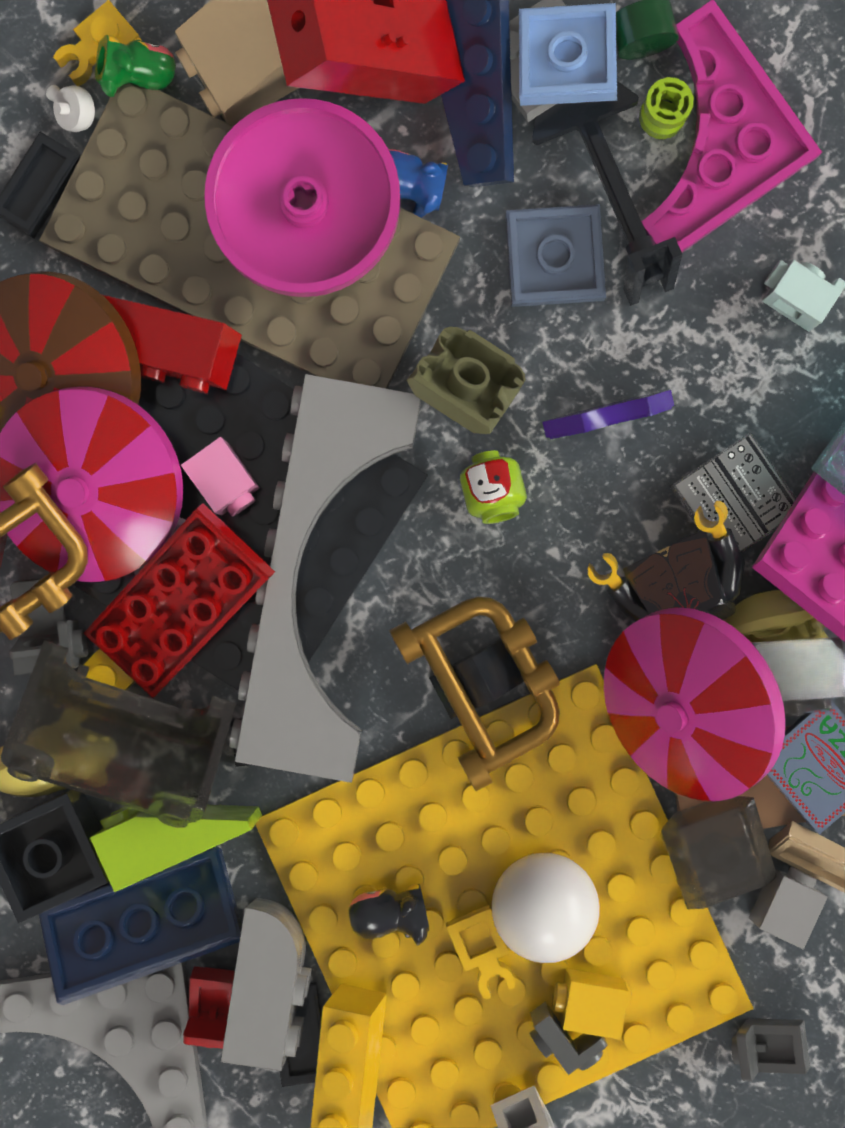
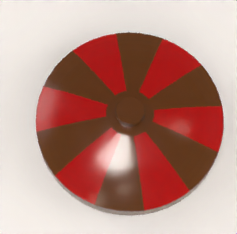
M50 271L30 272L10 277L0 282V433L8 420L25 404L37 397L64 388L95 387L105 389L139 404L141 371L135 343L122 317L102 294L75 277Z

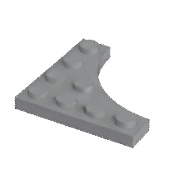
M185 962L65 1005H60L56 1002L51 973L0 980V1033H40L73 1042L91 1051L113 1067L132 1087L142 1102L153 1128H208L197 1046L183 1043V1033L189 1018V987Z

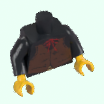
M717 500L714 503V507L719 515L718 521L706 519L702 507L699 506L695 512L694 520L701 531L623 568L626 577H619L617 574L618 562L609 553H603L602 557L611 566L612 571L607 575H601L589 563L588 576L596 584H607L609 586L607 589L608 594L625 615L634 622L653 612L668 608L695 609L724 620L732 616L736 611L734 600L740 594L745 561L732 530L724 526L728 515L727 506L725 503Z

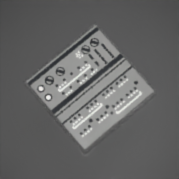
M751 432L745 434L670 485V488L694 523V515L699 506L702 507L706 519L718 521L719 515L715 510L714 503L717 500L725 503L728 515L724 526L732 530L741 553L776 530L796 500V497Z

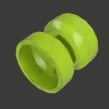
M666 77L656 81L650 87L639 112L641 127L649 136L655 139H668L674 137L682 129L693 108L694 101L692 91L684 81L678 78Z

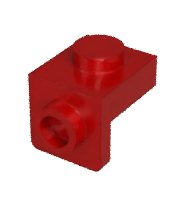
M193 967L190 976L189 1018L183 1033L184 1044L223 1049L235 971Z

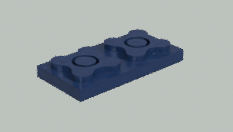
M218 846L115 893L111 884L86 892L39 914L56 1002L60 1005L77 1001L240 942L242 930L222 849Z

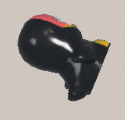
M412 884L405 892L398 894L386 887H382L379 891L360 894L352 900L348 909L353 931L364 939L382 938L399 931L404 933L406 938H413L416 945H420L424 942L429 932L420 884Z

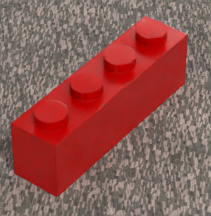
M103 295L117 310L130 331L138 353L142 378L164 383L166 375L181 379L179 386L205 394L208 393L209 386L227 390L242 334L223 322Z

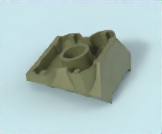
M447 327L438 336L431 352L427 356L422 357L414 372L406 381L416 397L472 433L490 434L519 393L526 379L522 368L515 363V358L471 330L465 331L458 327Z

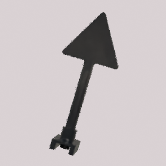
M617 81V101L556 104L535 117L532 142L535 145H539L575 130L580 132L628 243L626 246L628 262L623 290L630 306L639 303L643 286L660 280L665 292L674 289L682 252L675 237L655 244L653 237L647 235L598 121L633 108L638 104V95Z

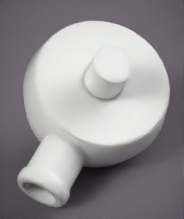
M57 85L48 87L46 96L54 102V115L57 123L63 129L80 132L91 126L94 120L95 107L93 99L87 90L74 85L61 89Z

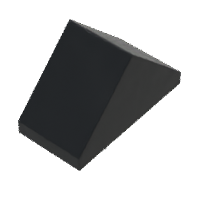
M501 639L451 665L475 709L495 701L524 682L515 661ZM430 676L429 679L451 719L457 717L436 676Z

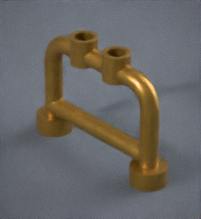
M37 463L22 470L3 486L15 503L0 513V538L37 513L66 549L68 560L62 568L44 576L30 590L0 607V633L3 632L9 640L18 637L33 624V620L28 614L41 605L49 613H52L67 603L73 596L68 587L81 577L88 563L87 547L81 535L43 489L42 486L49 479Z
M477 596L464 600L413 629H410L405 621L389 630L407 664L423 655L425 656L470 739L474 749L457 758L475 791L493 783L489 773L540 746L554 734L559 724L560 709L552 689L559 686L560 682L547 660L537 664L529 649L530 646L537 643V640L525 618L515 622L502 603L491 597ZM479 615L490 618L495 624L503 644L515 661L528 690L536 700L541 711L540 720L534 727L498 747H495L436 638Z

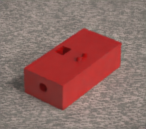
M267 0L287 86L426 104L465 82L446 0Z

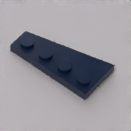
M446 0L465 82L443 93L441 97L463 184L469 187L512 183L514 182L509 0Z

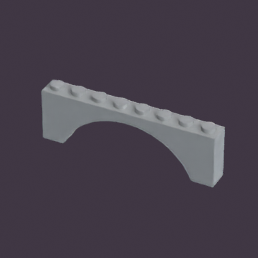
M305 374L303 387L296 385L294 388L291 414L298 415L295 434H286L282 451V461L289 463L286 482L278 480L273 501V509L280 510L277 529L269 528L264 552L265 557L272 558L270 567L275 573L256 593V604L263 605L260 625L252 623L248 637L247 652L254 653L251 672H243L239 686L238 700L246 702L243 719L234 720L229 747L237 749L235 762L350 783L353 780L362 729L349 720L331 702L310 669L300 640L296 616L298 571L309 536L320 515L335 495L355 476L374 463L395 453L413 448L421 406V399L413 393Z

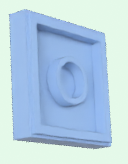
M616 3L519 9L520 106L617 101Z

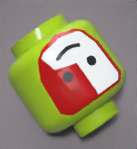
M496 450L474 455L471 458L472 464L460 474V484L468 513L471 516L481 518L484 524L504 522L518 516V508L524 505L527 498L518 462L510 457H500L499 451Z

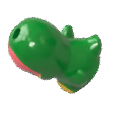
M105 35L99 42L95 78L103 92L110 98L115 96L119 87L127 83L144 89L162 90L172 82L175 76L176 62L174 56L164 46L143 42L139 37L125 45L112 35Z

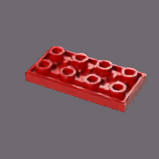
M203 503L187 518L83 634L146 693L154 698L275 571Z

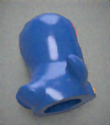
M388 149L398 173L400 199L415 201L413 214L421 218L432 211H439L448 164L435 163L433 161L423 164L418 156L399 150Z

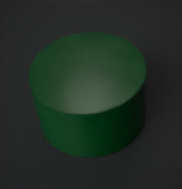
M641 0L625 6L616 12V47L618 56L621 59L633 60L655 55L670 48L679 39L670 0Z

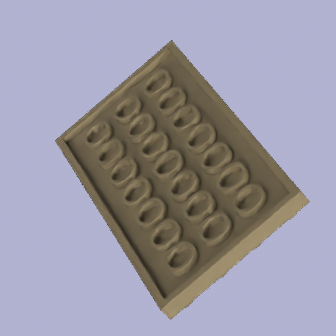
M131 83L119 87L115 96L109 99L39 241L45 246L185 314L223 322L242 334L240 341L310 375L388 389L460 242V236L400 208L397 228L388 249L380 261L355 283L329 294L312 297L288 296L266 290L245 278L226 259L215 241L207 220L204 193L208 168L218 145L233 126L213 118L211 115L158 89H144Z

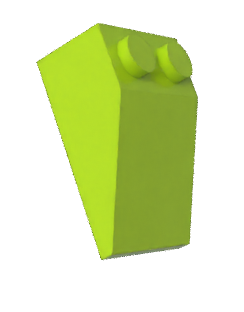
M135 801L115 810L110 816L100 820L103 828L91 836L90 839L115 893L252 830L261 818L262 813L259 806L152 803L140 808L138 801Z

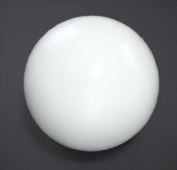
M536 853L517 860L504 871L494 889L492 917L497 932L513 952L530 961L556 963L576 955L592 938L599 920V898L593 881L577 863L558 854Z

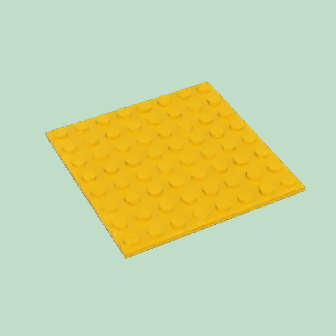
M597 664L559 680L560 685L552 689L560 709L559 724L554 734L540 746L489 773L493 783L478 791L474 790L457 758L474 749L463 726L460 725L354 773L351 783L344 781L334 782L262 815L255 824L331 994L341 984L387 994L376 1094L392 1128H495L497 1123L490 1105L535 1086L543 1103H550L754 1009L647 774L630 757L615 733L605 703L604 679ZM530 693L479 716L495 747H498L534 727L540 720L541 711ZM536 853H553L571 859L589 875L598 894L600 905L599 920L592 938L576 955L556 963L530 961L517 955L509 948L510 953L499 957L498 960L508 965L512 970L515 988L509 990L506 980L502 976H492L487 983L492 998L486 1000L481 995L478 987L479 968L476 967L467 972L464 971L447 931L446 922L488 904L492 908V897L499 878L517 860ZM412 884H420L429 924V932L422 944L416 945L413 938H406L404 933L399 931L377 939H364L353 931L348 909L352 900L358 895L379 891L382 887L394 890L398 894L405 892ZM566 968L623 978L629 989V997L621 1040L605 1037L608 1046L602 1050L603 1055L600 1060L586 1070L578 1068L568 1075L554 1054L546 1058L533 1041L530 1032L535 1028L530 1012L545 1001L552 1010L555 985L557 982L564 983ZM553 1012L560 1021L558 1016L559 1013ZM567 1031L573 1040L583 1034Z

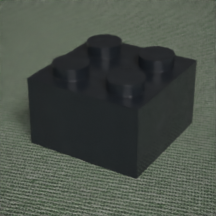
M81 785L0 822V885L18 924L109 882L90 839L101 828Z

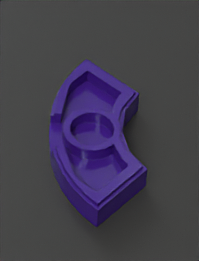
M666 390L543 421L542 423L546 438L555 439L652 416L670 410L675 405L671 390Z

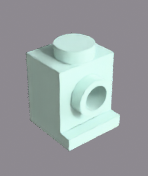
M779 260L764 282L766 286L770 287V290L762 302L809 332L823 322L845 288V281L839 278L831 284L824 279V272L811 263H799L793 260L788 265L784 261Z

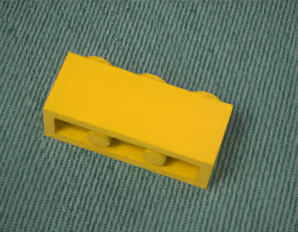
M341 984L323 1005L310 1128H372L386 993Z

